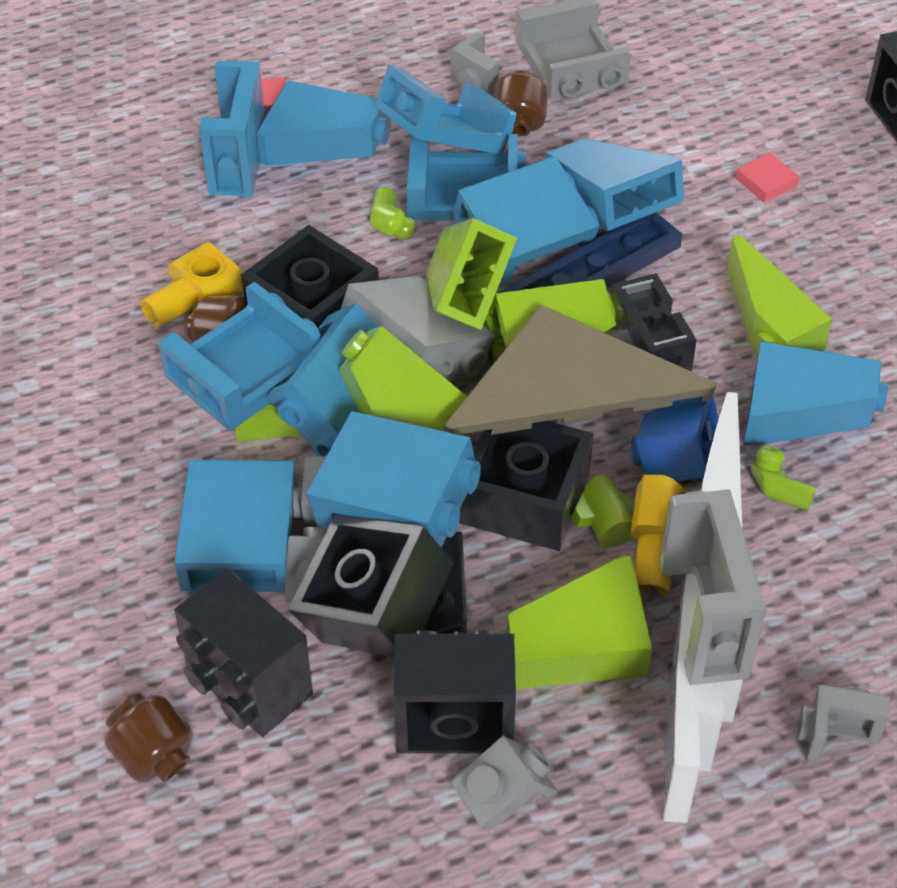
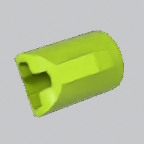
M599 474L593 477L587 484L571 519L576 528L590 526L601 547H612L633 539L630 534L635 500L619 492L614 482L608 476Z

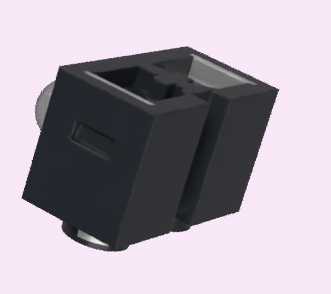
M655 273L612 284L610 298L615 307L616 325L611 331L605 332V334L692 372L697 339L681 312L671 314L673 299L658 274Z

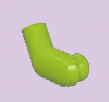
M387 187L377 189L370 214L372 227L386 236L391 237L394 235L400 240L408 239L415 228L414 220L411 217L405 216V212L402 209L395 207L397 199L395 191Z
M769 445L760 447L757 450V458L751 461V473L762 493L769 499L808 512L816 487L787 477L784 469L781 467L785 458L782 450Z

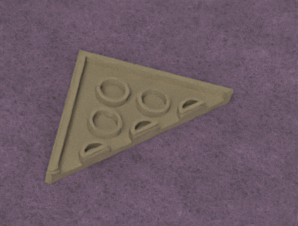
M541 305L444 425V432L461 435L490 430L491 435L531 429L533 423L562 418V423L600 418L603 417V412L631 408L632 412L670 407L673 401L695 397L699 401H708L714 396L717 383Z

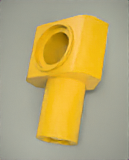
M206 242L169 263L168 274L173 282L140 301L141 309L146 319L150 323L155 321L154 326L159 329L192 310L201 298L241 293L243 291L241 274L243 272L238 265L210 242Z
M644 475L638 483L630 534L631 537L638 541L634 570L639 592L643 591V594L649 595L651 587L658 590L661 597L669 595L672 575H662L660 568L669 501L674 495L688 493L674 479L665 475Z

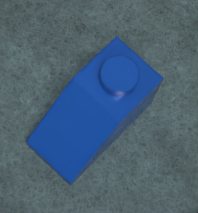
M714 396L708 401H699L696 397L673 401L670 407L657 408L643 416L637 435L631 438V453L634 464L642 466L644 475H665L675 481L704 478L719 420Z

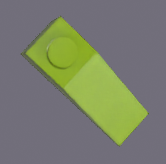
M739 234L732 237L727 269L754 354L758 357L761 342L817 351L825 350L833 319L743 236Z

